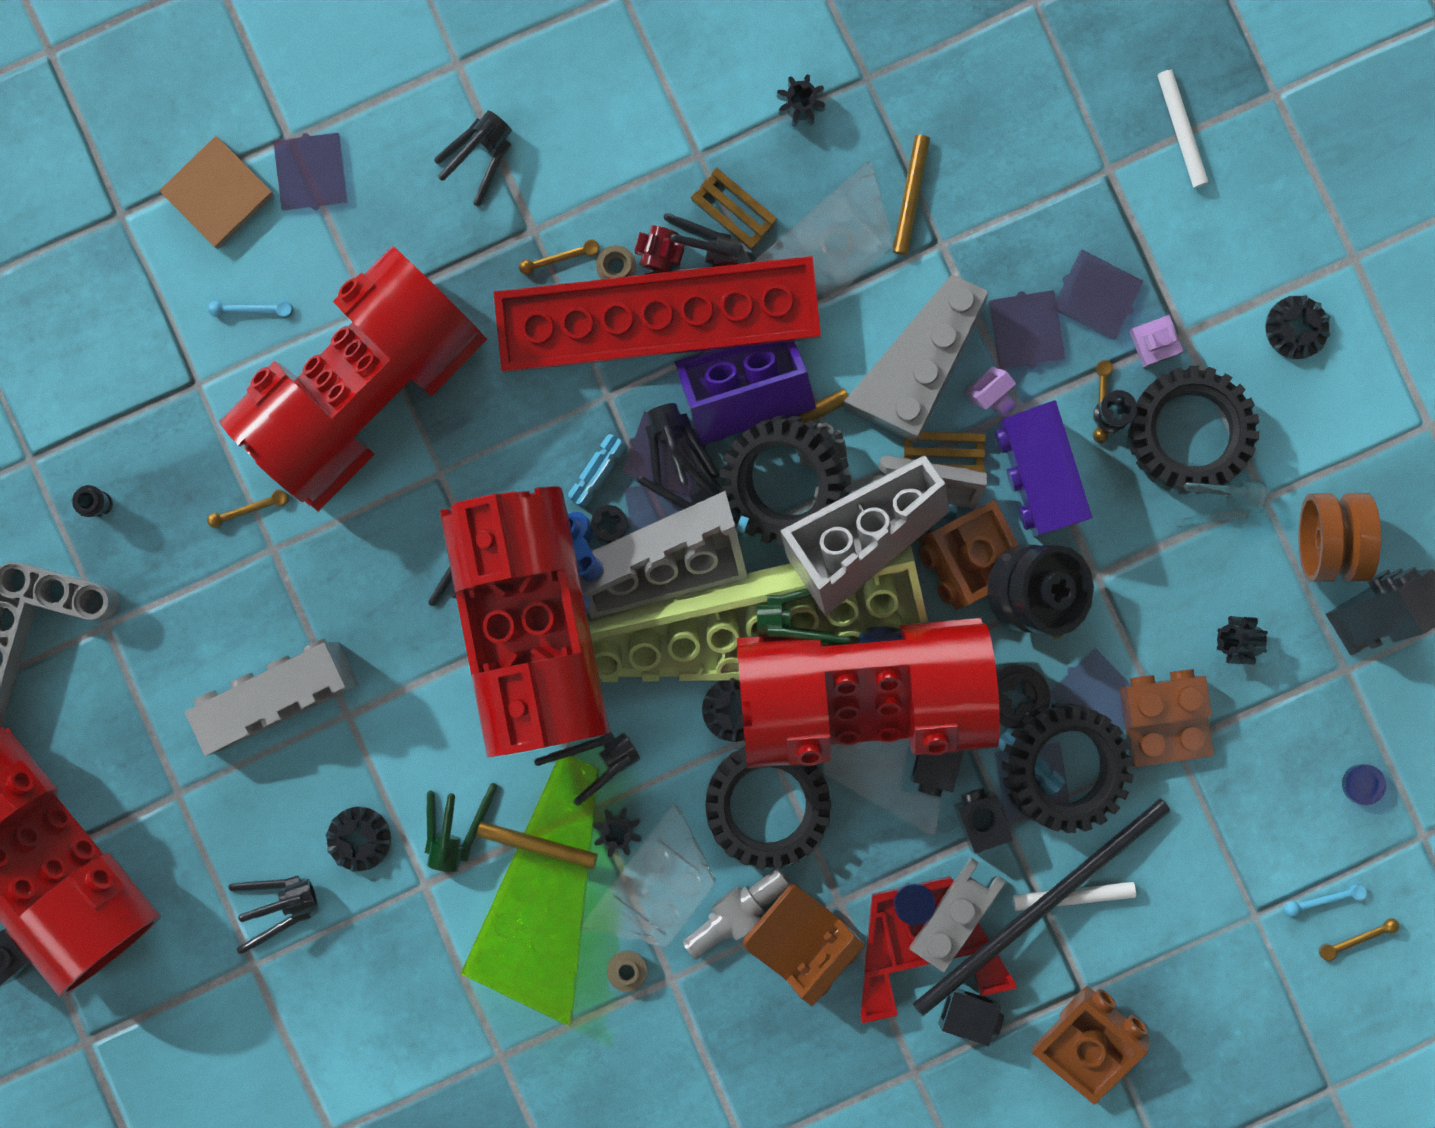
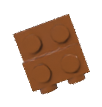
M995 499L918 539L922 546L919 548V556L922 563L927 568L935 570L940 580L937 587L941 599L948 605L952 604L955 610L968 606L988 595L989 574L996 559L1008 548L1019 545Z
M1194 669L1169 672L1171 680L1155 682L1154 675L1130 678L1131 686L1119 687L1126 736L1131 747L1129 755L1134 760V766L1131 767L1136 768L1214 756L1208 717L1212 716L1206 676H1195Z
M1086 986L1060 1012L1059 1020L1033 1045L1032 1054L1095 1105L1148 1053L1150 1037L1147 1036V1027L1139 1018L1134 1015L1126 1018L1115 1009L1117 1006L1116 1002L1109 993L1103 989H1098L1094 992L1090 987Z

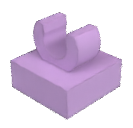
M1170 315L1132 328L1129 331L1143 368L1184 352Z
M994 366L963 392L973 405L984 410L991 407L996 413L999 411L1003 416L1016 406L1006 393L1016 385L1015 381L1007 371Z

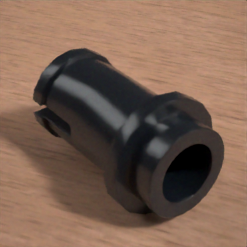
M91 485L82 486L77 489L72 498L73 508L79 515L84 517H101L102 513L107 515L113 506L112 498L109 494Z

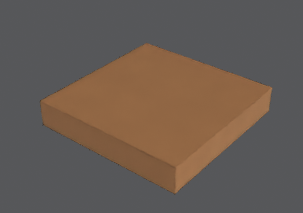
M217 136L205 145L159 190L217 250L274 195Z

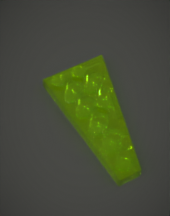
M575 756L557 760L524 833L591 852L597 791L579 806L574 804V799L599 778L600 768ZM517 848L460 974L565 1025H572L589 868Z

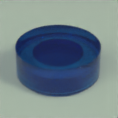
M1357 764L1345 772L1342 779V789L1346 797L1352 802L1371 805L1383 797L1386 791V780L1378 768L1367 764Z
M907 883L901 886L894 896V910L903 922L910 925H920L932 917L935 910V899L926 886L920 883Z

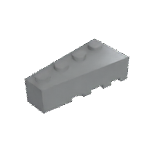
M951 274L844 401L845 411L918 444L987 303L988 291Z
M924 455L780 530L788 560L825 616L831 613L950 512L946 483Z
M726 491L593 550L594 556L603 564L601 575L593 581H586L579 575L582 592L590 600L588 611L591 619L748 579Z
M325 638L304 647L303 653L291 659L289 656H285L266 665L267 671L255 677L252 673L233 680L230 682L232 688L219 695L216 690H213L193 700L195 707L185 711V714L204 756L218 753L359 686L340 643L326 642Z

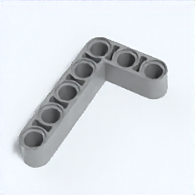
M9 562L0 567V651L3 655V662L0 666V727L3 726L36 607L46 608L87 620H106L114 616L119 608L120 600L113 588L32 564ZM21 570L25 576V585L20 591H16L13 587L12 579L14 574ZM60 581L64 587V595L61 600L55 602L51 597V587L55 582ZM97 591L102 595L103 606L97 613H94L90 609L89 599ZM7 609L14 616V623L9 630H6L1 622V617Z

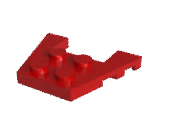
M951 876L871 894L860 1007L862 1024L898 1016L889 979L890 973L930 964L911 951L909 946L954 882ZM979 922L955 958L971 956L989 941ZM999 955L975 973L980 996L1016 989L1015 981Z

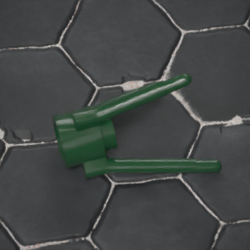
M807 588L784 595H767V605H757L758 637H786L801 640H821V642L831 644H851L850 637L833 635L827 631L791 627L790 608L782 609V604L811 597L812 595Z
M496 783L490 784L462 845H460V837L450 835L455 795L450 793L447 796L442 832L436 836L435 794L431 790L427 792V841L425 853L429 854L427 861L429 868L444 872H458L460 861H468L470 849L477 835L479 824L483 821L497 790Z

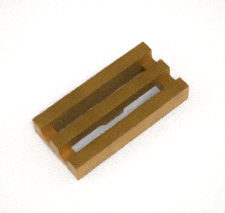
M717 167L712 171L711 176L701 184L699 190L695 191L691 196L692 202L736 239L741 240V243L751 251L777 221V218ZM717 182L720 183L764 220L763 225L761 226L714 185ZM709 193L751 228L755 234L752 237L748 236L704 199L705 195Z
M923 432L919 441L976 443V449L912 447L913 442L904 438V458L912 460V456L924 455L926 457L975 458V465H939L967 468L972 471L985 473L984 442L986 434Z

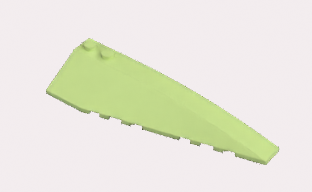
M911 545L827 616L824 615L813 596L782 604V609L790 608L791 627L827 631L833 635L850 637L851 644L900 640V625L928 622ZM789 563L747 573L748 579L589 620L588 623L599 677L602 679V682H618V677H642V682L659 681V677H679V681L730 680L731 678L740 680L737 638L758 637L757 605H767V595H784L807 587L792 564ZM821 642V647H822V646L843 645V644H831V643Z

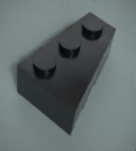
M1416 567L1405 571L1402 568L1393 572L1385 570L1374 576L1371 581H1367L1370 586L1368 589L1325 614L1350 655L1360 652L1361 649L1368 645L1371 649L1381 646L1383 643L1380 638L1390 636L1394 643L1425 634L1435 628L1434 569L1417 570Z

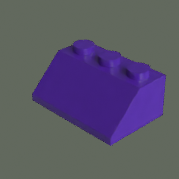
M795 341L709 350L674 361L701 445L747 431L765 419L771 420L776 416L782 415L788 418L816 409L808 372Z
M1056 400L1006 417L998 422L1000 430L995 431V438L1001 454L1007 453L1012 468L1007 469V476L1013 492L1019 491L1024 505L1019 507V515L1024 529H1031L1033 537L1092 519L1093 517Z

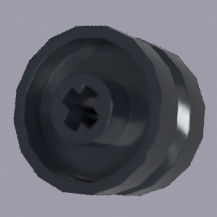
M1020 544L1008 548L996 559L989 574L987 593L990 608L997 620L1011 631L1061 636L1074 631L1085 620L1092 606L1094 584L1091 570L1083 556L1072 548L1058 545Z

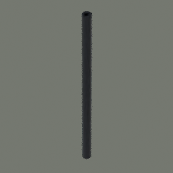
M1161 799L1156 801L916 1000L913 1006L922 1017L925 1016L1168 814L1170 809L1167 804Z

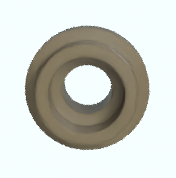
M609 246L597 258V273L601 279L634 276L636 271L635 258L623 246ZM613 260H620L623 262L624 268L619 273H613L609 270V264Z
M629 950L615 954L607 966L609 982L614 988L623 992H631L641 987L647 977V965L643 957ZM623 965L632 966L635 971L634 976L629 979L623 978L619 973L620 967Z

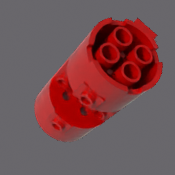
M393 245L364 274L361 272L356 278L349 279L342 285L338 296L332 302L352 323L335 332L331 338V344L320 355L311 357L305 363L302 374L296 377L286 367L274 360L268 367L260 369L253 376L251 385L246 389L247 393L219 421L226 433L238 446L245 445L244 449L263 471L302 503L305 501L318 512L375 455L357 434L411 379L432 397L488 340Z
M560 486L539 487L534 489L535 493L531 494L530 491L495 493L456 502V504L450 505L451 510H440L487 757L525 752L610 733L563 488Z
M982 618L900 625V640L822 647L821 640H801L786 637L737 638L747 768L783 765L812 766L818 763L831 762L830 745L836 744L852 746L860 742L872 741L891 743L898 739L909 738L913 755H941L946 752L998 747L1000 711L997 673L990 632L987 624H982Z
M1 726L0 922L7 929V934L58 997L67 996L94 977L100 970L139 940L160 920L161 915L111 853L103 854L58 799V788L9 728L4 730Z

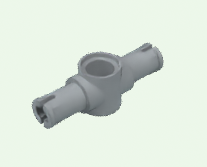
M774 869L751 888L745 886L743 889L739 886L735 887L710 908L713 911L708 915L710 920L682 941L684 947L695 960H698L724 939L726 941H729L731 938H734L736 941L741 939L763 917L762 914L766 912L765 908L792 883L781 869Z

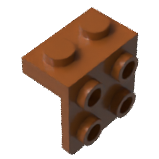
M796 884L786 888L743 940V946L748 952L787 980L799 997L812 1007L820 997L830 990L832 983L842 971L855 961L859 951L865 945L844 921Z

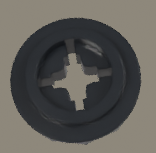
M1307 295L1288 296L1277 302L1268 313L1265 323L1266 336L1273 349L1282 356L1291 359L1308 358L1323 349L1327 338L1330 336V317L1323 310L1322 303L1315 302L1308 298ZM1302 314L1303 324L1313 330L1301 333L1299 338L1296 339L1295 329L1283 322H1293Z
M1009 665L996 672L1000 724L1012 729H1023L1025 725L1021 721L1027 715L1031 717L1037 716L1035 710L1038 708H1049V686L1045 678L1038 671L1025 665ZM1022 679V693L1027 695L1028 698L1033 699L1034 702L1019 703L1017 708L1014 709V713L1011 714L1013 709L1011 707L1012 700L1007 698L1006 695L1001 694L1002 690L1015 691Z
M731 678L730 680L717 682L708 690L703 700L702 715L707 728L716 737L725 741L739 742L745 740L743 713L739 714L737 727H733L730 715L723 714V712L716 713V709H722L729 705L732 698L731 692H735L738 704L742 705L740 680Z
M352 807L342 811L332 819L325 835L328 846L327 852L333 857L338 866H342L352 872L370 870L377 866L386 857L391 844V833L387 822L378 812L367 807ZM359 822H361L362 836L368 837V840H374L375 843L370 842L361 845L355 856L354 844L347 841V839H342V836L354 834L356 828L359 827Z

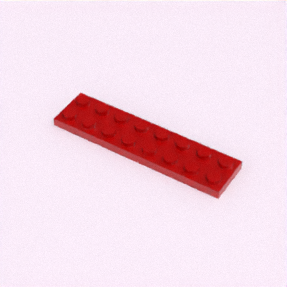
M813 256L493 292L500 363L503 373L821 338Z

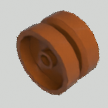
M1316 493L1306 496L1300 512L1298 540L1302 570L1309 582L1335 581L1339 574L1345 582L1371 581L1380 560L1381 524L1376 502L1370 493L1343 494L1340 501L1332 493Z

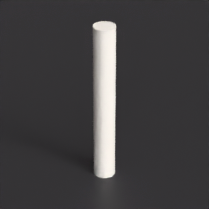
M1173 70L1163 71L1157 77L1193 188H1198L1208 184L1209 181Z
M1134 882L1077 888L1056 907L1136 898ZM1048 891L1013 895L1014 910H1026Z

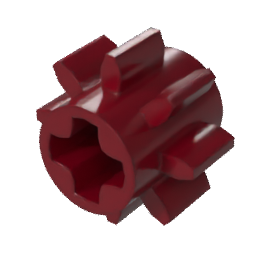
M655 225L650 227L648 235L639 232L634 248V254L642 256L639 265L659 273L668 272L670 265L679 267L685 250L684 245L670 240L672 234H679L668 228Z

